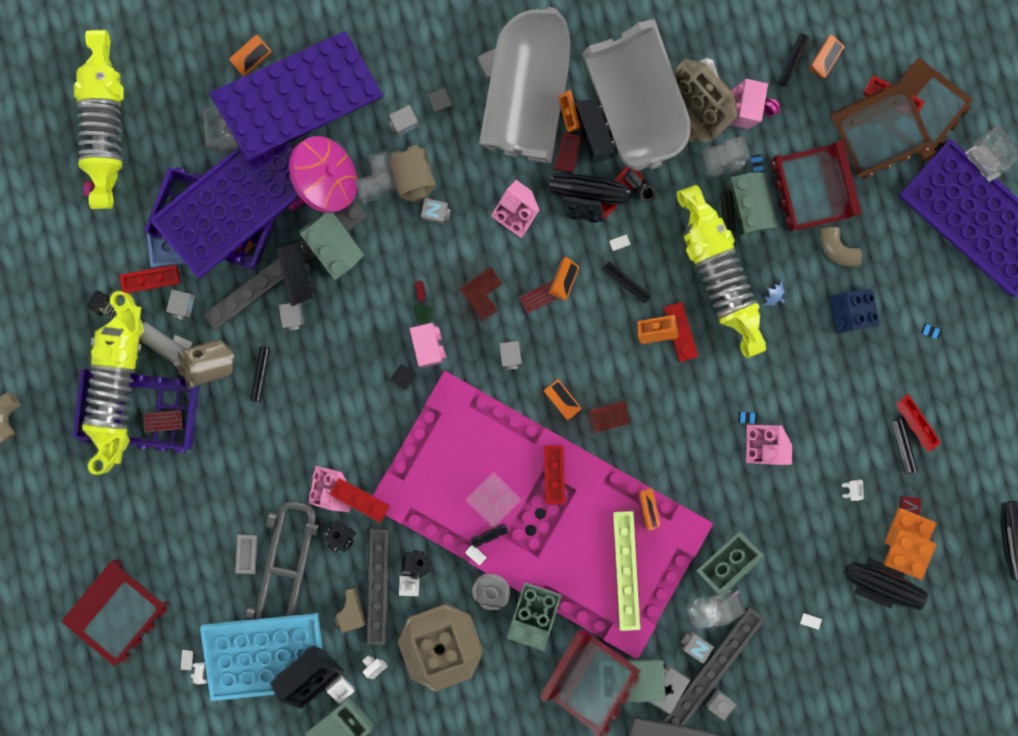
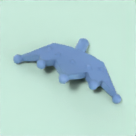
M782 279L779 280V286L777 284L774 285L776 289L767 287L770 297H765L767 302L761 304V307L764 305H775L778 301L783 304L785 303V300L781 298L784 294Z

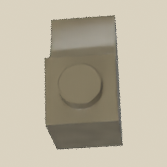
M355 586L345 591V606L342 611L336 614L335 624L337 629H341L342 633L363 627L366 624Z

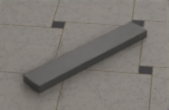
M370 528L366 645H386L390 528Z
M633 716L629 736H729Z

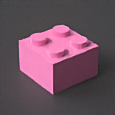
M745 79L731 89L735 96L738 117L730 126L750 129L762 122L768 88L767 83Z
M433 323L410 328L419 367L424 368L444 363L443 358H446L444 347L439 345L438 340L442 338L438 326L435 327Z

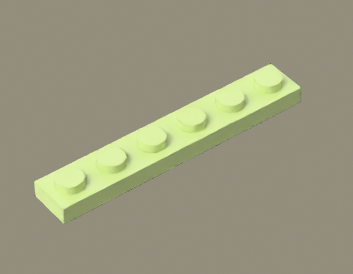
M633 511L613 512L620 631L640 630Z

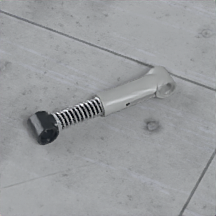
M96 290L86 304V307L101 316L105 315L113 320L117 313L110 303V297ZM144 322V333L140 336L139 341L171 361L176 367L180 365L177 353L187 348L182 347L153 326Z

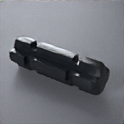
M505 524L497 526L496 529L493 528L480 534L479 537L477 535L471 538L473 547L477 548L482 546V543L486 544L499 538L498 536L506 535L508 533Z

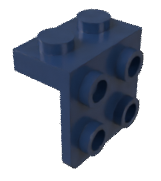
M872 289L830 296L837 334L879 326V315Z

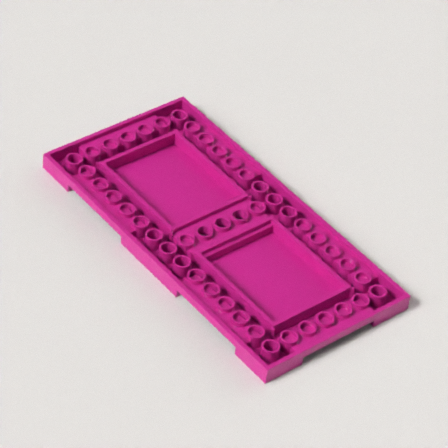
M445 370L373 495L375 498L390 505L385 514L386 516L446 548L487 574L493 573L501 576L510 587L520 593L524 582L562 594L557 613L601 637L604 641L637 660L692 558L696 556L713 525L712 522L653 490L660 526L653 530H647L638 492L650 489V487ZM564 445L565 504H545L544 446ZM538 508H543L546 511V515L542 519L535 517V510ZM633 511L640 630L620 631L613 512ZM505 524L508 530L506 535L498 536L499 538L486 544L482 543V546L477 547L487 557L480 566L465 553L472 545L471 538L477 535L479 537L480 534ZM528 525L536 527V533L532 536L527 535L525 532V528Z

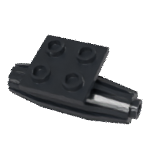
M553 174L550 180V193L563 197L562 201L566 216L572 220L584 219L591 223H604L602 205H625L626 201H630L631 190L628 189V185L607 178L583 174Z
M1006 501L1001 503L1000 520L1004 556L1011 578L1018 584V501Z
M868 558L866 564L852 562V564H847L844 570L846 580L857 586L855 594L888 608H892V605L896 604L922 610L927 603L928 593L907 579H904L905 573L890 568L874 559Z

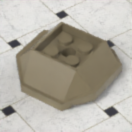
M685 59L673 72L690 118L691 129L688 142H712L738 117L735 96L707 64Z
M446 603L410 616L398 639V645L410 678L434 692L471 679L483 654V648L471 614ZM443 644L445 647V651L441 653L437 652L435 650V645Z

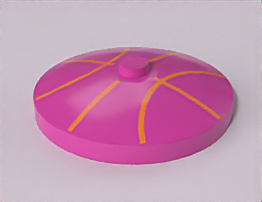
M314 136L300 142L292 151L289 161L290 178L296 192L306 204L324 213L338 212L351 204L358 187L357 173L351 158L340 145L331 139Z

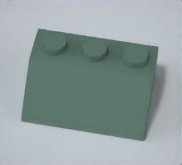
M765 172L734 176L727 181L729 191L732 194V203L741 236L779 227Z
M323 213L299 230L300 235L334 280L349 271L364 256L334 213Z
M738 532L706 561L697 572L719 596H722L765 556L744 535Z

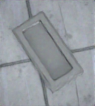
M237 535L235 573L256 574L258 535Z

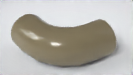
M822 228L821 243L828 258L838 265L860 267L862 262L861 249L845 247L840 239V228Z
M10 391L0 396V444L8 441L16 434L9 425L8 418L15 409L20 407V402Z

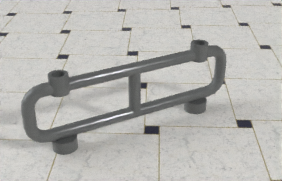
M289 501L280 507L278 514L269 513L266 527L274 529L257 606L256 608L248 607L245 620L262 619L272 574L294 579L286 616H294L312 535L316 536L319 524H315L316 513L311 506ZM289 509L304 511L308 514V522L296 571L274 566L285 514Z

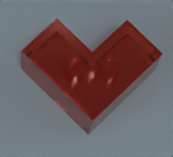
M489 267L460 288V291L482 322L498 311L487 296L502 285L492 267Z
M626 401L587 411L593 433L596 434L600 431L629 424Z

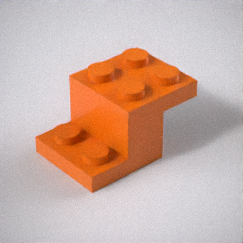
M898 507L884 541L885 544L890 546V549L883 564L922 580L937 545L929 541L936 522Z

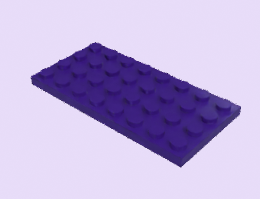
M346 31L209 92V96L247 162L383 98L381 90Z
M950 138L902 190L898 197L1011 297H1015L1018 294V198Z
M287 143L247 162L242 151L237 147L149 219L197 278L201 279L300 197L292 184L289 173V161L293 149Z

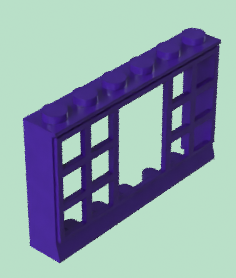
M169 167L149 219L164 208L168 196L174 198L179 196V194L170 192L175 179L187 183L186 190L200 179L202 175L198 173L191 175L180 167L175 169ZM276 217L264 226L260 240L251 237L242 245L240 252L234 251L224 261L257 271ZM148 219L144 231L149 236L167 241ZM249 241L258 244L254 256L244 254Z
M81 369L73 430V438H79V442L91 443L92 440L82 430L84 418L89 416L85 410L87 408L86 399L89 398V380L94 375L88 369ZM131 374L130 378L133 379V382L129 383V386L159 389L156 412H161V408L188 411L187 425H184V429H186L185 443L175 442L177 430H172L171 441L157 440V431L153 433V440L129 437V444H137L136 448L148 449V446H156L155 450L159 451L175 448L174 452L186 453V450H193L200 386L189 389L184 379ZM163 390L177 391L175 405L162 404ZM181 392L190 393L189 407L179 406ZM114 420L117 421L116 423L121 424V420Z

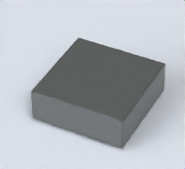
M445 88L428 94L434 114L452 107Z

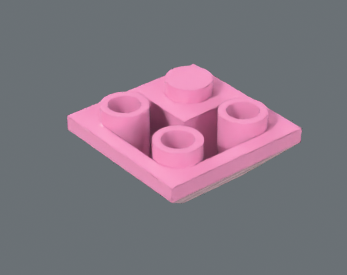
M515 180L505 191L491 217L522 238L538 214L539 208L532 191Z
M747 425L746 463L792 465V444L783 427L776 425Z
M316 466L309 494V504L333 511L350 512L349 505L329 495L338 477L346 481L342 472Z

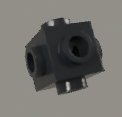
M336 520L333 526L327 529L324 540L328 543L327 547L337 553L340 550L344 553L346 549L349 550L351 548L356 532Z
M413 550V553L406 552L402 557L401 574L410 575L411 579H421V577L426 576L430 572L432 562L429 561L430 555H425L424 551Z

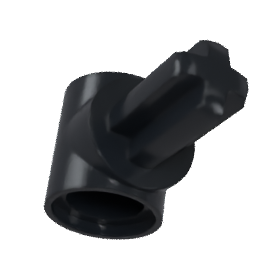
M633 170L625 173L624 179L633 187V192L637 198L644 202H652L656 198L657 191L655 187L651 186L645 179L641 180ZM648 188V194L643 196L644 189Z

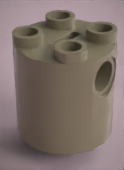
M418 145L408 147V151L391 153L389 162L400 198L417 202L428 198L430 193L436 188L426 150L419 148Z
M219 339L181 350L177 353L180 360V365H177L180 376L184 375L189 389L232 374L233 352Z

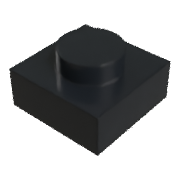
M401 364L390 379L404 390H407L417 375Z

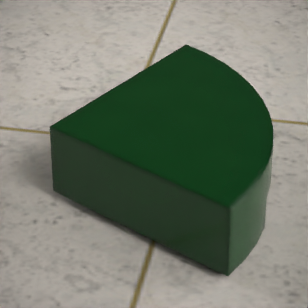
M414 304V312L418 321L423 325L429 324L433 308Z

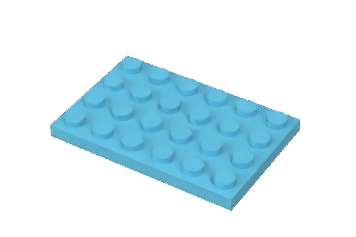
M318 613L204 624L200 627L211 701L275 695L270 682L276 678L277 674L283 672L292 661L298 659L309 647L316 646L323 649Z

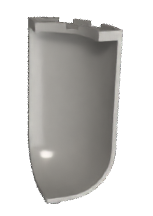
M547 7L546 10L534 9L522 12L512 18L501 31L495 50L479 141L480 145L496 151V148L501 149L504 155L517 157L519 154L527 156L530 161L552 163L561 114L558 96L565 91L570 61L569 30L565 19L557 9Z
M655 19L637 23L629 30L623 32L622 38L614 42L611 38L588 46L582 53L598 101L603 106L604 118L610 126V134L612 140L615 141L618 155L629 168L636 171L649 167L656 169L663 166L662 162L674 157L686 146L691 126L688 111Z

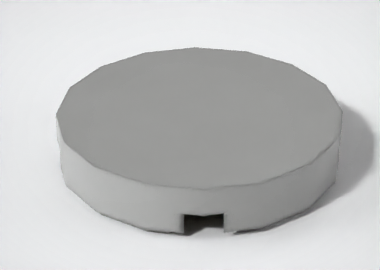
M492 573L484 574L477 578L473 584L472 594L474 600H477L482 608L499 610L508 603L511 590L505 579Z

